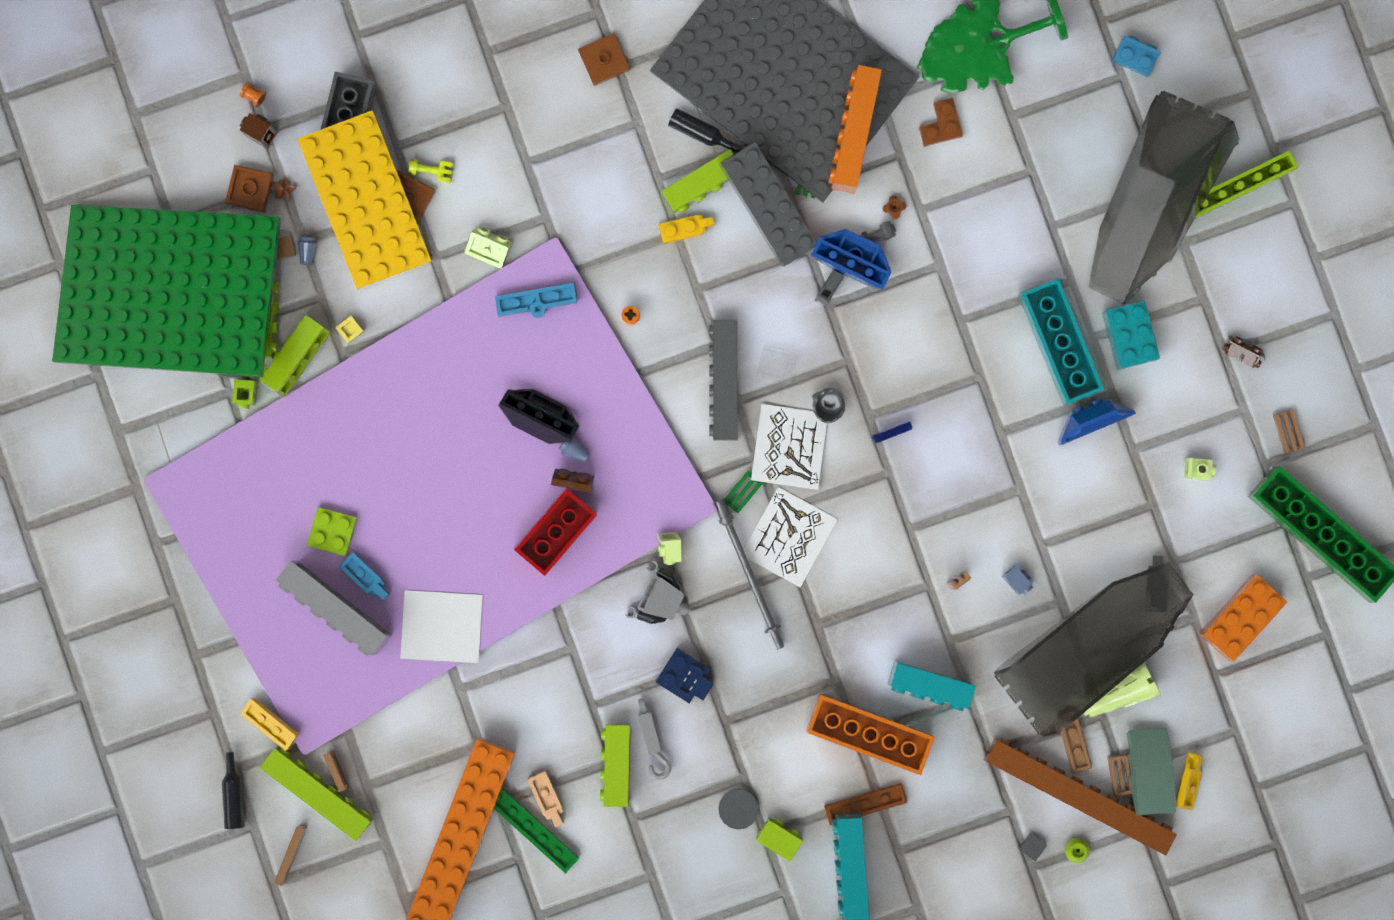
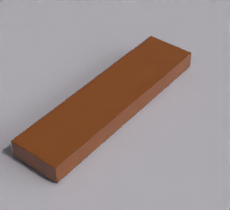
M899 783L824 805L829 825H832L835 814L859 812L861 816L905 804L907 801L902 784Z

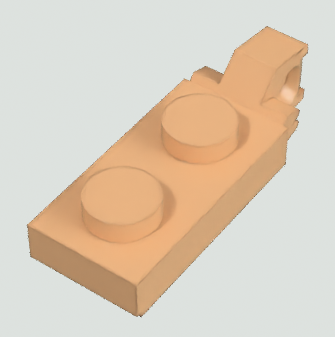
M546 770L528 778L527 781L543 816L547 820L551 818L555 827L562 825L563 821L560 816L563 813L562 805Z

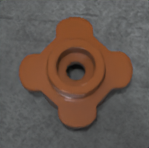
M894 195L890 196L887 205L883 206V212L892 215L893 219H898L901 211L906 209V203L901 202Z

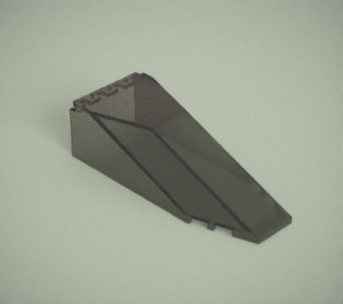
M1161 91L1159 96L1156 95L1150 105L1099 229L1089 288L1124 305L1142 289L1141 286L1147 280L1157 275V271L1163 265L1172 261L1239 140L1235 123L1230 118L1216 113L1212 119V110L1200 105L1193 110L1195 103L1181 97L1175 103L1177 96L1167 91Z
M1169 562L1111 582L1001 664L993 672L995 674L994 677L1002 687L1009 684L1010 687L1005 691L1015 704L1020 700L1022 701L1018 708L1027 720L1031 717L1035 718L1030 724L1038 734L1046 737L1061 733L1164 646L1163 642L1169 632L1174 629L1176 620L1184 612L1194 594Z

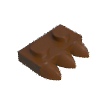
M555 468L551 485L591 493L595 476L583 472L577 473L576 471L571 472L563 468Z

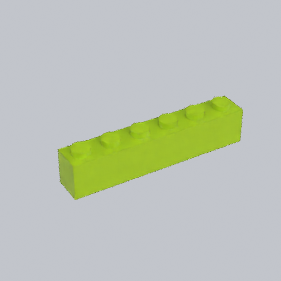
M1289 150L1182 202L1177 207L1187 224L1295 171L1299 167Z
M279 747L274 748L260 766V769L354 841H357L373 821L370 818L371 814L364 808H357L354 805L355 801L350 797L340 795L337 787L333 784L327 785L323 782V777L315 771L312 773L306 769L307 765L303 761L293 759L290 756V751H285Z

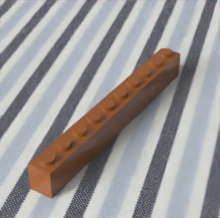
M1003 738L1000 741L993 740L984 758V761L1159 853L1167 855L1177 836L1176 833L1172 832L1173 827L1163 822L1161 825L1155 823V818L1150 815L1136 816L1135 807L1127 803L1125 807L1120 805L1118 798L1110 794L1107 797L1101 795V790L1097 787L1090 785L1088 788L1082 785L1083 780L1074 775L1071 778L1065 776L1066 771L1056 766L1053 769L1046 766L1047 761L1036 757L1035 760L1028 756L1030 752L1020 747L1018 750L1011 748L1012 743Z

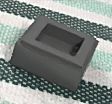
M1029 833L1018 849L1036 862L1047 845Z

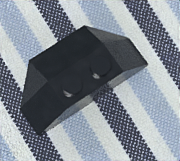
M508 389L498 405L512 426L547 444L571 442L579 428V424L576 422L569 407L534 389Z

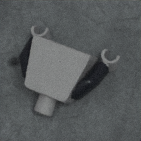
M651 561L656 565V568L654 570L647 568V570L653 576L638 608L629 606L628 608L634 610V614L632 616L625 614L626 617H637L638 620L646 623L656 624L665 622L667 619H674L676 613L683 616L686 615L689 605L682 602L684 594L680 591L681 585L675 575L664 568H659L656 561Z

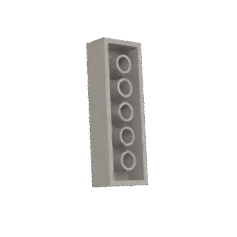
M290 561L276 579L280 583L278 585L280 589L286 593H293L295 595L294 599L303 606L308 605L312 608L310 612L313 615L326 619L327 626L334 631L336 629L340 630L343 633L342 637L349 643L353 642L359 645L358 650L366 656L378 654L392 636L299 561Z

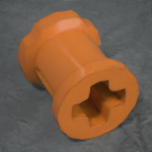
M247 82L241 89L239 96L253 102L255 107H259L266 97V92L259 91L250 82Z
M627 306L622 310V320L627 325H635L639 321L640 315L636 307ZM629 311H633V314L636 315L632 320H628V317L625 316V314H629Z

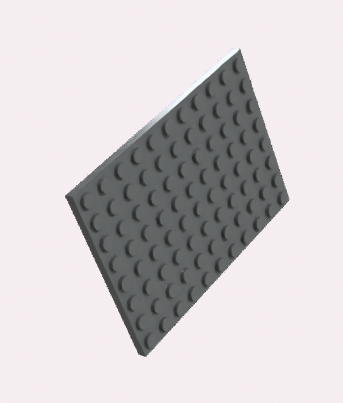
M704 0L650 69L653 75L744 144L749 145L752 142H756L769 163L801 185L802 188L809 191L810 194L814 195L822 203L833 191L831 189L832 184L828 182L832 168H836V164H833V158L836 148L840 149L837 140L840 128L844 129L841 121L844 109H848L845 102L848 90H852V86H849L852 71L857 70L858 65L882 70L866 147L920 77L819 0Z

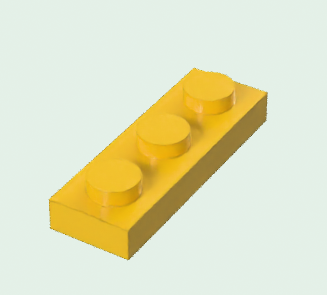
M255 697L248 701L241 712L243 717L285 751L291 748L299 736L298 732Z

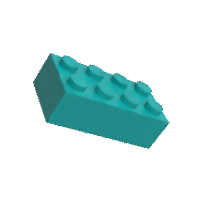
M895 661L888 681V685L892 687L891 690L894 692L905 694V691L911 692L910 696L922 700L925 697H929L932 703L943 706L944 702L950 704L949 707L959 711H963L964 708H970L976 687L967 682Z

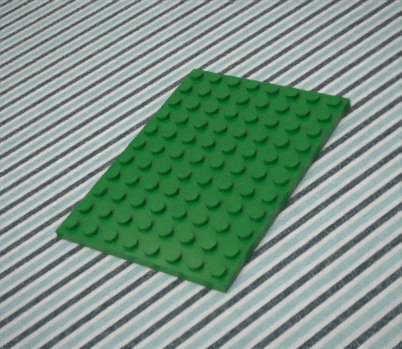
M71 205L52 362L263 377L281 218L279 216Z

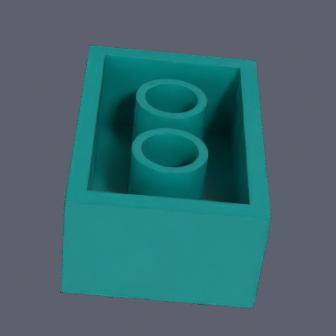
M1145 301L1109 309L1102 313L1117 370L1160 359Z

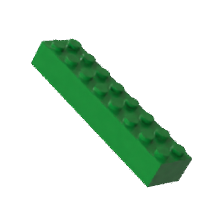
M1274 466L1247 496L1369 603H1376L1394 583V565L1281 466Z

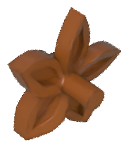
M286 177L281 180V184L273 183V187L278 190L275 193V199L283 196L290 201L289 192L294 191L296 187L288 185L289 182Z

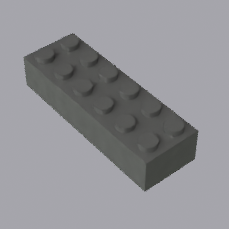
M752 142L719 163V166L781 266L785 267L815 247L817 242L756 142Z

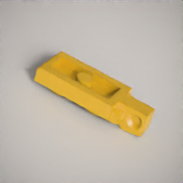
M694 215L658 225L662 242L667 244L701 236L703 233H706L705 228L715 226L713 217L703 219L702 215Z
M1188 753L1185 761V770L1181 777L1180 789L1176 796V807L1193 810L1203 771H1200L1202 755Z

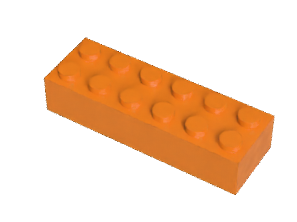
M858 65L857 70L852 71L849 86H852V90H848L845 102L848 109H844L841 121L844 129L840 128L837 140L840 149L836 148L833 158V164H836V168H832L828 182L832 184V190L851 194L856 192L881 77V69Z
M820 693L806 728V732L918 775L922 774L935 738L933 735Z

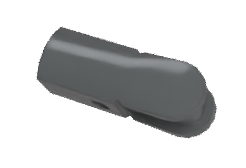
M832 270L816 296L815 301H820L826 307L844 276ZM824 289L831 293L829 297L822 294Z

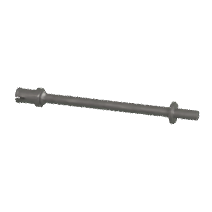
M724 498L713 503L720 518L718 520L719 524L725 526L767 624L768 629L764 632L765 634L770 632L775 646L779 650L785 647L777 630L781 628V625H775L733 526L734 516L730 514Z

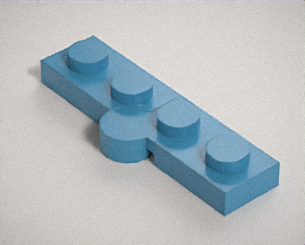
M574 283L495 296L498 317L530 312L533 317L541 318L545 315L547 308L576 304L577 297Z

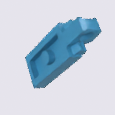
M354 552L339 566L358 586L372 597L377 594L382 600H385L390 595L383 588L386 584L382 581L383 579Z

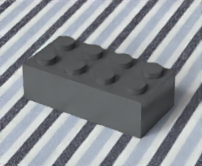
M334 72L321 129L371 111L377 87L374 80Z

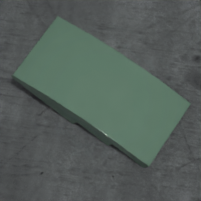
M1167 728L1128 731L1126 734L1130 749L1128 760L1131 770L1129 781L1136 816L1175 813L1174 771Z

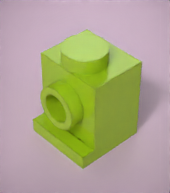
M234 379L232 403L238 404L240 409H250V405L255 406L258 382ZM248 391L249 397L244 399L243 393Z

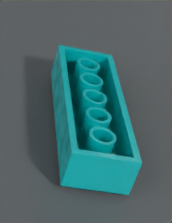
M1059 278L1018 295L1063 406L1103 391L1104 387Z
M859 812L835 814V819L832 820V831L837 836V840H833L835 855H838V860H835V872L840 877V880H836L838 896H841V900H838V913L842 916L843 920H869L862 817Z

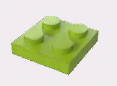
M317 507L307 546L347 556L357 517Z

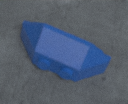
M847 229L819 237L811 253L812 257L827 267L864 285L880 290L884 289L892 272L882 246Z
M1102 398L1090 403L1091 407L1087 409L1081 406L1072 410L1073 414L1068 416L1058 444L1060 446L1133 416L1136 412L1111 400L1102 401Z

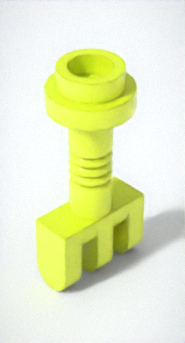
M414 159V161L410 160L408 172L412 173V175H416V171L438 175V182L451 183L452 179L444 177V174L452 175L453 171L446 170L445 167L453 168L454 163L440 161L439 167L418 164V160Z

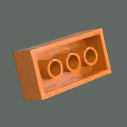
M1251 575L1202 629L1199 635L1228 661L1234 662L1287 604V601L1259 575Z

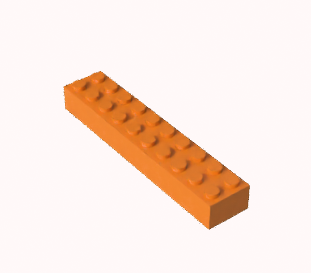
M481 737L476 739L406 920H451L516 754L515 750Z

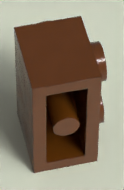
M249 113L240 123V131L247 138L266 149L269 148L278 133L270 125L271 123L258 113L255 116Z

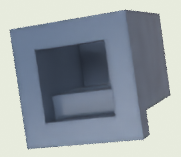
M1016 563L1002 578L1017 595L1022 593L1025 595L1033 588L1032 583L1029 581L1031 577L1024 569L1020 571L1019 568L1022 566Z

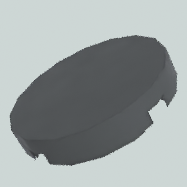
M733 789L725 793L718 807L723 823L737 830L745 829L752 825L759 811L757 800L753 794L743 789Z

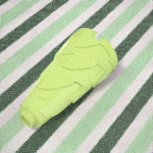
M1141 658L1129 665L1126 670L1112 677L1111 681L1095 689L1092 694L1082 700L1083 704L1080 707L1085 716L1094 717L1112 712L1124 706L1129 707L1141 701H1148L1160 696L1161 693L1144 660Z

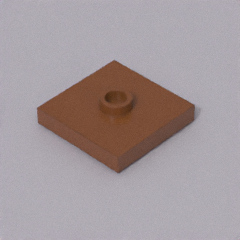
M614 33L578 49L594 86L630 71Z
M234 165L225 204L265 213L274 174Z

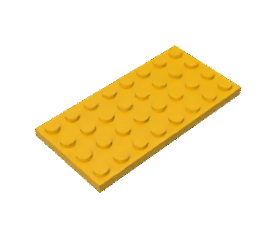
M373 110L297 138L357 289L432 261Z

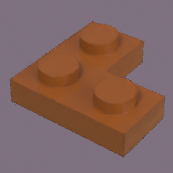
M950 98L934 102L933 106L938 122L919 127L924 147L963 137L954 99Z

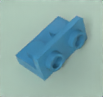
M1124 36L1112 62L1145 77H1149L1161 52L1157 50L1156 46L1152 44L1145 45L1134 36Z

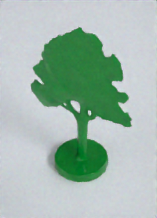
M972 0L971 4L976 7L975 10L969 9L964 4H959L949 20L944 19L934 27L933 32L928 37V41L925 43V49L917 69L922 70L923 80L934 83L937 80L944 81L941 91L949 94L965 91L967 89V79L977 82V88L982 91L989 84L988 78L998 81V84L1004 86L1007 83L1012 84L1014 76L1011 74L1008 56H1006L1005 51L1008 50L1010 43L1014 39L1054 25L1061 41L1068 39L1066 25L1057 0H1046L1050 16L1015 29L1004 28L999 22L997 16L999 14L1000 2L998 0ZM997 30L1002 32L1003 36L991 38L990 32Z

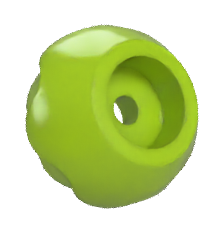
M1072 838L1068 841L1064 851L1071 862L1082 863L1089 857L1090 847L1084 839Z

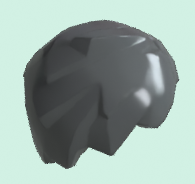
M825 388L812 395L813 412L820 421L833 423L844 414L845 402L838 390Z

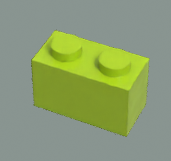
M775 817L773 820L768 818L758 833L756 841L791 862L803 842V839L800 838L801 833L793 828L790 831L783 827L784 823Z

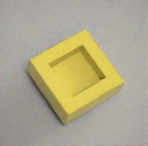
M352 316L336 327L348 344L364 333Z

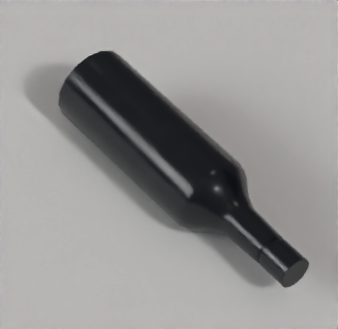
M678 108L675 109L668 123L669 127L708 146L720 145L735 153L740 150L741 146L724 138L718 128Z
M226 752V775L221 783L224 829L244 828L242 780L235 771L234 752Z

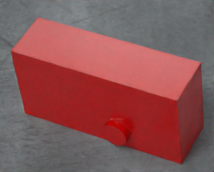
M565 488L514 547V551L545 576L593 521L597 513L570 490Z

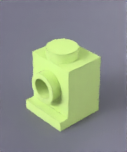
M1186 458L1184 478L1209 481L1211 476H1215L1216 465H1212L1213 460ZM1201 465L1204 466L1203 473L1199 471V466Z
M678 533L657 534L660 542L658 552L659 556L663 558V563L673 565L676 562H681V539Z

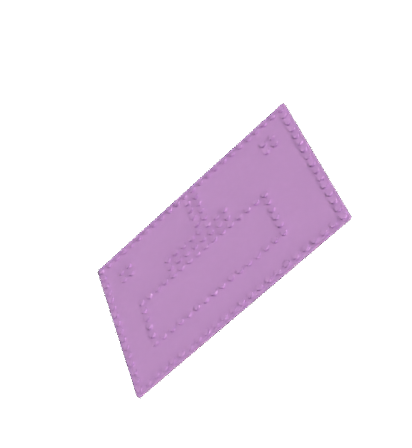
M552 238L295 389L287 394L286 397L278 399L144 479V483L280 717L299 733L295 742L304 755L462 663L400 659L405 590L483 595L480 652L658 547L660 542L657 534L671 532L680 534L716 512L713 499L558 238ZM574 283L577 297L576 304L547 308L545 315L541 318L533 317L530 312L498 317L495 296ZM508 389H534L569 407L576 422L579 424L574 438L590 453L586 461L582 463L562 454V451L559 449L562 443L547 444L512 426L498 406ZM555 468H563L571 472H583L595 476L591 493L574 489L568 490L597 513V516L544 576L514 551V547L565 489L551 485ZM317 507L357 517L347 556L307 546ZM352 552L362 559L386 583L383 588L390 595L385 600H382L377 594L374 597L367 594L339 568ZM290 561H299L392 635L378 654L372 656L364 655L358 650L359 645L346 641L342 637L343 633L340 630L336 629L334 631L326 625V619L316 617L310 612L312 608L308 605L303 606L294 599L295 595L293 593H286L278 587L280 583L276 579Z

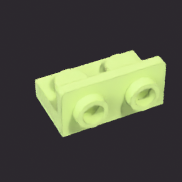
M476 227L471 233L465 254L501 269L513 242L504 235L491 233L485 227Z

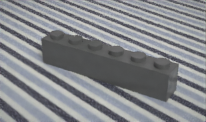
M713 320V325H709V337H713V345H709V357H713V365H709V377H713V385H709V397H713V405H709V417H713V425H709V436H713V441H737V320Z

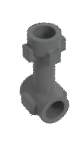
M887 221L879 225L881 229L869 234L864 231L859 236L870 241L883 236L885 240L896 236V229L894 224H891V221Z

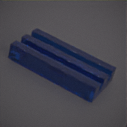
M911 422L872 436L873 443L876 444L912 430Z

